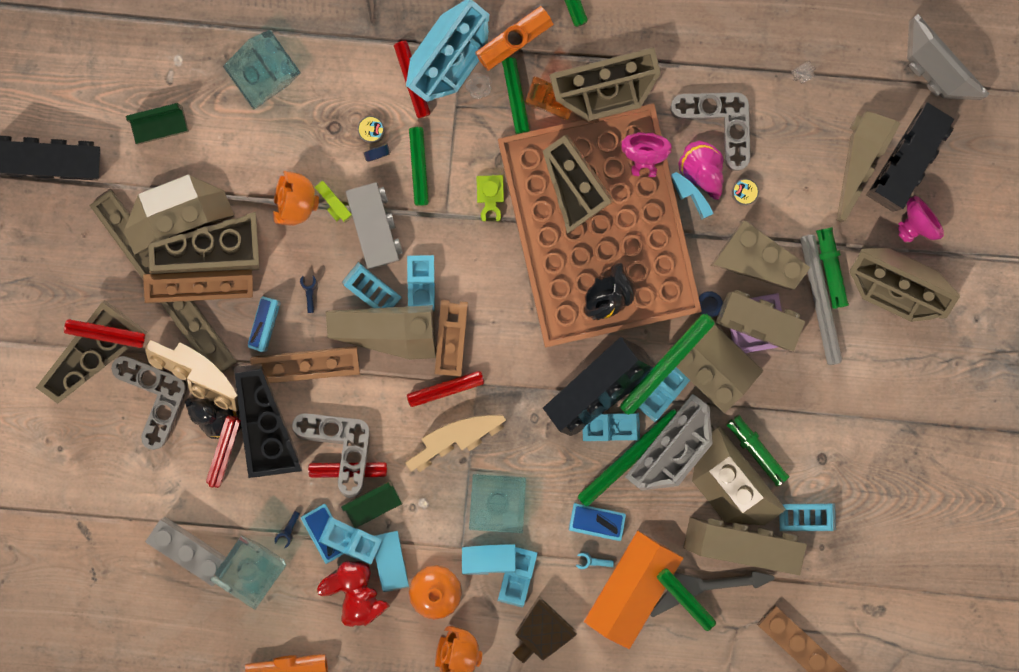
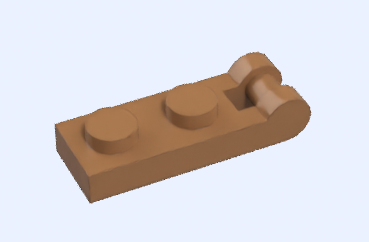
M441 300L435 374L462 375L468 302L460 301V304L449 303V300ZM448 314H458V322H448Z

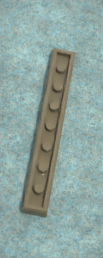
M109 190L89 206L143 278L144 274H151L149 269V251L134 255L124 231L130 214L113 190ZM194 301L160 302L194 350L212 362L222 373L237 363L235 357Z

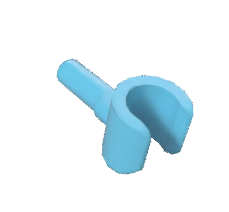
M586 552L577 555L584 556L588 560L587 565L576 564V567L579 569H586L590 565L613 567L614 565L612 560L592 558Z

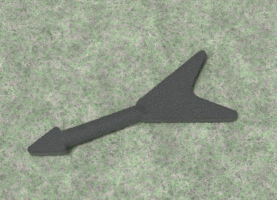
M752 571V575L706 580L678 572L674 574L693 597L704 592V590L750 585L758 588L774 580L773 575ZM667 590L650 615L655 617L680 603Z

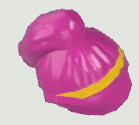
M703 141L688 144L678 163L681 175L694 186H698L705 192H708L709 196L714 200L720 199L724 182L722 173L724 157L722 153L713 145Z

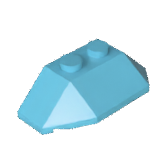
M464 0L443 13L410 58L406 86L426 102L456 93L479 62L475 51L488 43V21L490 14L473 0Z

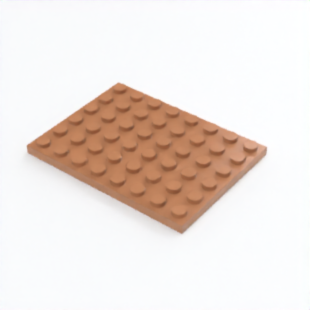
M654 103L641 106L639 109L589 122L583 119L498 139L545 348L702 312L667 158L655 164L657 168V175L655 177H649L648 168H641L640 176H634L631 169L635 162L630 160L622 151V141L626 136L634 133H654L662 136ZM564 135L570 137L614 200L613 203L570 233L566 231L554 185L552 184L543 155V150ZM617 263H622L623 271L632 279L635 286V297L632 304L623 307L618 314L609 318L593 320L591 317L586 316L584 309L586 306L585 295L593 286L595 278L603 279L610 276L611 267Z

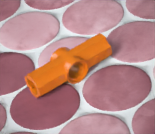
M539 6L475 51V54L483 67L489 71L554 24L546 10ZM510 32H516L520 35L521 42L519 45H512L508 41V34Z
M326 654L304 657L288 655L274 658L272 661L245 664V672H328Z

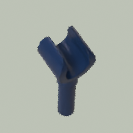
M312 275L313 284L311 286L304 285V276L300 279V284L306 293L307 313H314L313 290L317 287V280L314 275Z
M294 510L285 529L280 531L275 537V544L280 536H285L288 542L284 548L290 545L293 539L291 533L300 515L299 512Z

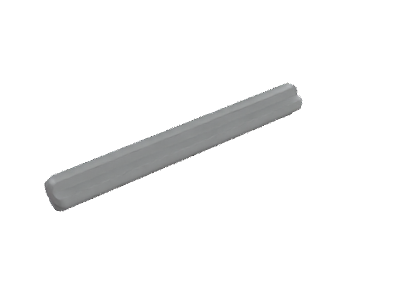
M813 234L801 237L800 240L805 263L811 267L807 273L828 365H835L842 362V357L819 258L816 237Z

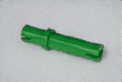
M833 227L816 230L821 250L819 258L820 260L823 259L832 309L849 306L838 257L841 254L840 250L836 248Z
M740 414L734 417V421L731 419L726 424L740 440V446L748 450L776 487L782 484L781 481L785 482L790 477L758 439V433L756 431L752 432Z

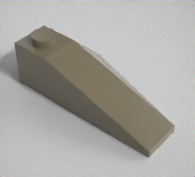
M869 111L864 112L862 116L857 114L850 127L853 133L849 141L837 221H846L863 191L862 183H866L875 171L876 164L873 162L876 158L879 159L881 155H884L900 122Z
M433 305L326 311L327 334L330 339L409 360L436 358Z

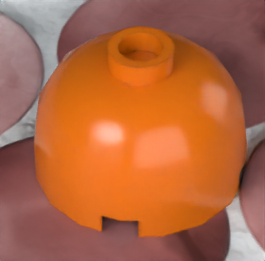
M283 171L285 176L280 175L276 186L274 203L278 204V212L273 211V218L276 224L295 226L305 222L310 217L312 211L317 210L319 196L315 195L313 184L305 176L295 172Z
M438 565L428 566L419 571L411 580L409 588V599L414 610L421 616L433 620L442 619L452 614L460 604L462 596L461 583L456 575L448 568Z
M454 626L446 627L444 631L449 632L446 637H440L436 651L435 667H440V672H474L475 668L479 667L482 662V651H479L476 638L465 629Z

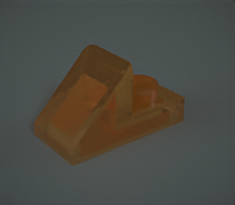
M533 77L525 101L530 108L543 110L568 120L571 110L556 101L552 84L539 77Z

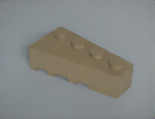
M105 300L87 321V323L144 333L145 335L148 333ZM75 336L36 388L58 404L131 346Z

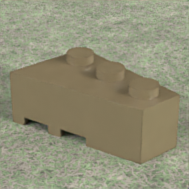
M564 135L543 150L567 233L572 232L614 202L568 135Z
M746 221L739 224L711 264V266L789 290L796 289L811 268Z
M739 290L726 294L716 320L717 324L794 352L805 324L804 320L799 319V313L788 309L781 312L774 309L775 304L762 299L759 302L749 298V294Z

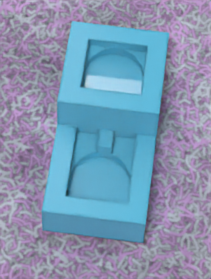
M678 172L671 174L672 183L680 200L691 196L701 219L714 214L704 196L688 179Z
M434 255L407 256L408 306L433 305V312H435Z
M675 367L638 409L656 422L690 380Z
M601 414L584 427L583 441L640 440V414Z
M329 517L318 542L355 559L372 564L382 540Z
M398 531L375 535V537L382 540L375 555L382 591L388 592L409 587Z
M515 544L462 547V575L515 573Z
M515 547V573H504L497 601L524 607L537 552Z

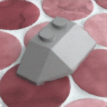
M919 14L909 21L907 59L910 62L909 67L917 76L920 77L922 75L927 80V87L935 96L940 95L946 99L982 100L990 94Z
M692 394L625 477L641 491L679 486L713 444L710 407Z

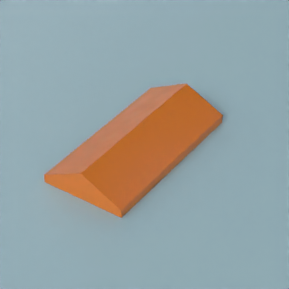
M637 530L585 618L584 623L605 638L630 650L666 589L657 579V575L665 568L674 575L684 557Z

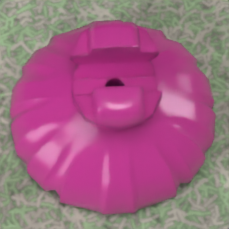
M634 133L626 136L622 141L623 153L635 162L631 169L634 176H640L641 168H648L649 177H655L657 175L655 164L664 161L672 150V145L666 138L654 133Z
M916 195L910 197L907 202L908 218L904 222L898 223L900 225L898 227L900 238L904 242H912L918 235H922L930 240H938L944 237V230L931 208L920 197Z

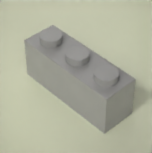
M375 182L345 191L367 269L400 261L399 255L403 254L399 238H393L391 229L396 227L392 213L387 214L384 203L388 202L385 188H379L378 183Z
M167 517L159 520L145 541L212 587L219 581L232 561Z

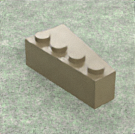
M256 212L246 214V216L226 220L223 223L210 227H203L184 235L180 234L148 244L150 273L259 270Z
M690 517L683 548L702 557L800 575L807 544L798 541L799 536L789 533H783L782 537L773 535L774 531L758 528V531L749 530V526L733 523V526H729L719 519L708 518V521Z

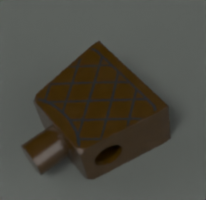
M539 596L515 632V635L522 643L512 653L522 663H525L533 653L541 660H545L577 635V631Z

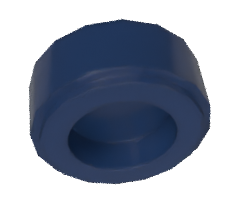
M388 144L363 152L367 162L385 157L391 153Z
M713 291L702 293L699 296L702 312H699V314H707L711 318L717 316L723 304L722 298Z

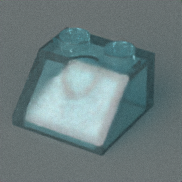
M271 30L248 39L223 66L253 110L285 89L301 74Z
M473 474L469 530L523 533L526 477Z
M241 535L210 581L255 610L285 568L286 563L284 559L263 545Z

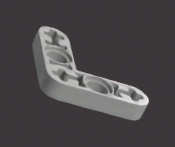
M741 93L681 94L673 99L670 108L672 114L678 119L724 118L725 163L733 171H740L747 167L750 162L749 103L746 96ZM720 98H725L724 104H730L734 101V98H737L739 103H743V107L738 110V113L734 112L732 107L725 108V113L721 114L722 102ZM694 99H699L697 104L699 114H694L695 108H689L685 111V114H681V110L675 107L681 100H685L687 105H693L695 103ZM705 99H713L716 102L717 109L714 113L709 114L702 109V103ZM731 126H742L744 136L738 140L733 139L729 133ZM729 143L736 145L745 143V148L739 147V155L745 158L744 161L740 162L739 166H736L735 161L730 160V157L735 155V147L729 148Z
M118 357L112 363L111 368L113 375L117 379L157 394L141 439L144 446L148 449H159L167 442L187 391L186 382L177 378L172 373L157 369L132 357ZM127 361L129 362L128 367L137 370L138 365L142 368L138 371L136 381L132 379L135 374L127 372L121 375V369L118 368V365L124 364ZM148 370L153 371L157 377L155 384L152 386L144 384L142 380L144 372ZM162 375L166 376L164 380L166 383L173 384L177 381V386L181 388V391L171 395V389L165 386H161V391L157 390L162 383ZM161 405H167L171 409V417L168 420H161L157 415V410ZM153 420L158 424L167 425L166 430L164 428L159 429L158 437L161 438V441L151 444V438L148 437V434L154 433L157 425H152Z
M307 413L296 416L292 427L298 438L343 444L338 487L341 494L345 497L354 498L358 496L362 491L370 440L368 425L359 419ZM304 421H308L309 426L317 427L316 422L319 421L320 435H315L316 430L308 428L306 433H302L298 425H303ZM329 423H335L339 427L338 433L334 436H327L324 433V427ZM356 427H361L362 432H365V434L359 436V446L354 445L355 437L351 433V431L356 430ZM358 452L361 454V462L357 465L348 464L346 458L349 453ZM345 469L354 472V483L358 484L357 487L352 488V491H347V487L343 485V483H348L350 477L349 472H344Z

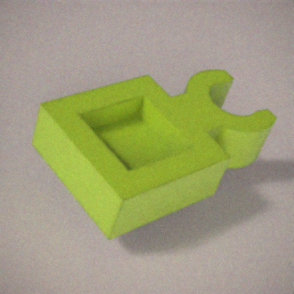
M503 175L476 176L477 203H485V207L481 212L482 221L486 222V213L489 211L495 212L496 221H500L501 212L496 207V203H504Z
M323 180L315 186V189L330 205L327 211L336 221L342 219L346 223L353 217L351 212Z

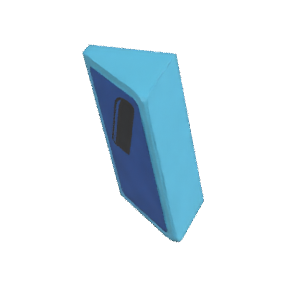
M264 296L260 298L248 341L249 348L260 352L268 350L280 301Z
M326 503L300 517L325 564L344 554L318 542L329 517L333 518Z
M574 503L568 529L573 532L621 541L626 514Z

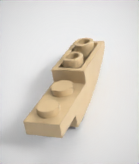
M150 340L145 351L148 362L157 369L164 368L172 372L179 379H187L189 391L197 398H207L222 409L227 410L229 408L237 412L239 409L237 394L224 374L212 362L180 342L175 350H172Z
M504 415L474 416L438 428L422 438L427 448L406 461L405 464L411 472L415 469L421 472L432 464L430 461L432 457L438 453L443 457L455 449L452 445L454 442L457 443L461 450L467 447L471 451L482 443L480 439L488 432L493 436L505 428L502 423L506 421Z

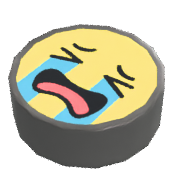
M367 116L358 124V134L365 142L376 143L384 135V125L377 117Z
M741 179L732 187V197L740 205H750L758 198L759 188L751 179Z

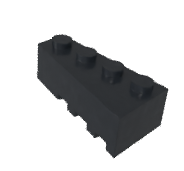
M928 102L923 104L866 196L892 212L903 210L913 190L923 180L926 174L924 171L928 164H932L939 154L938 147L942 140L946 141L954 129L951 126L954 118Z
M0 136V174L10 177H27V175H32L35 178L47 179L54 177L71 180L98 181L100 147L94 146L93 141H78V145H67V140L51 139L49 144L39 143V138L23 137V142L12 141L11 136Z
M620 337L543 407V410L561 433L569 436L581 432L587 424L632 392L656 365L642 347Z
M262 364L234 367L248 478L302 471L301 461Z

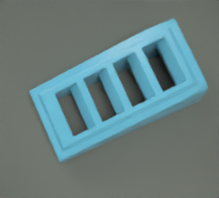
M359 262L342 281L346 288L372 308L394 307L402 298ZM363 273L365 276L354 286L355 280ZM371 279L373 281L372 285L363 293L361 290ZM378 287H381L382 290L378 293L374 300L370 299V297L376 291V289ZM387 293L390 294L389 299L380 307L378 305Z
M835 503L782 504L786 510L779 515L780 531L836 530ZM788 510H793L794 525H789ZM799 510H804V525H800ZM810 510H815V525H811ZM822 510H826L827 525H822Z

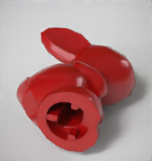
M363 561L343 562L336 573L324 578L317 588L318 595L331 596L340 591L345 593L341 622L349 627H354L355 625L367 626L390 607L387 602L376 599L377 592L375 589L367 587L371 570L369 565Z

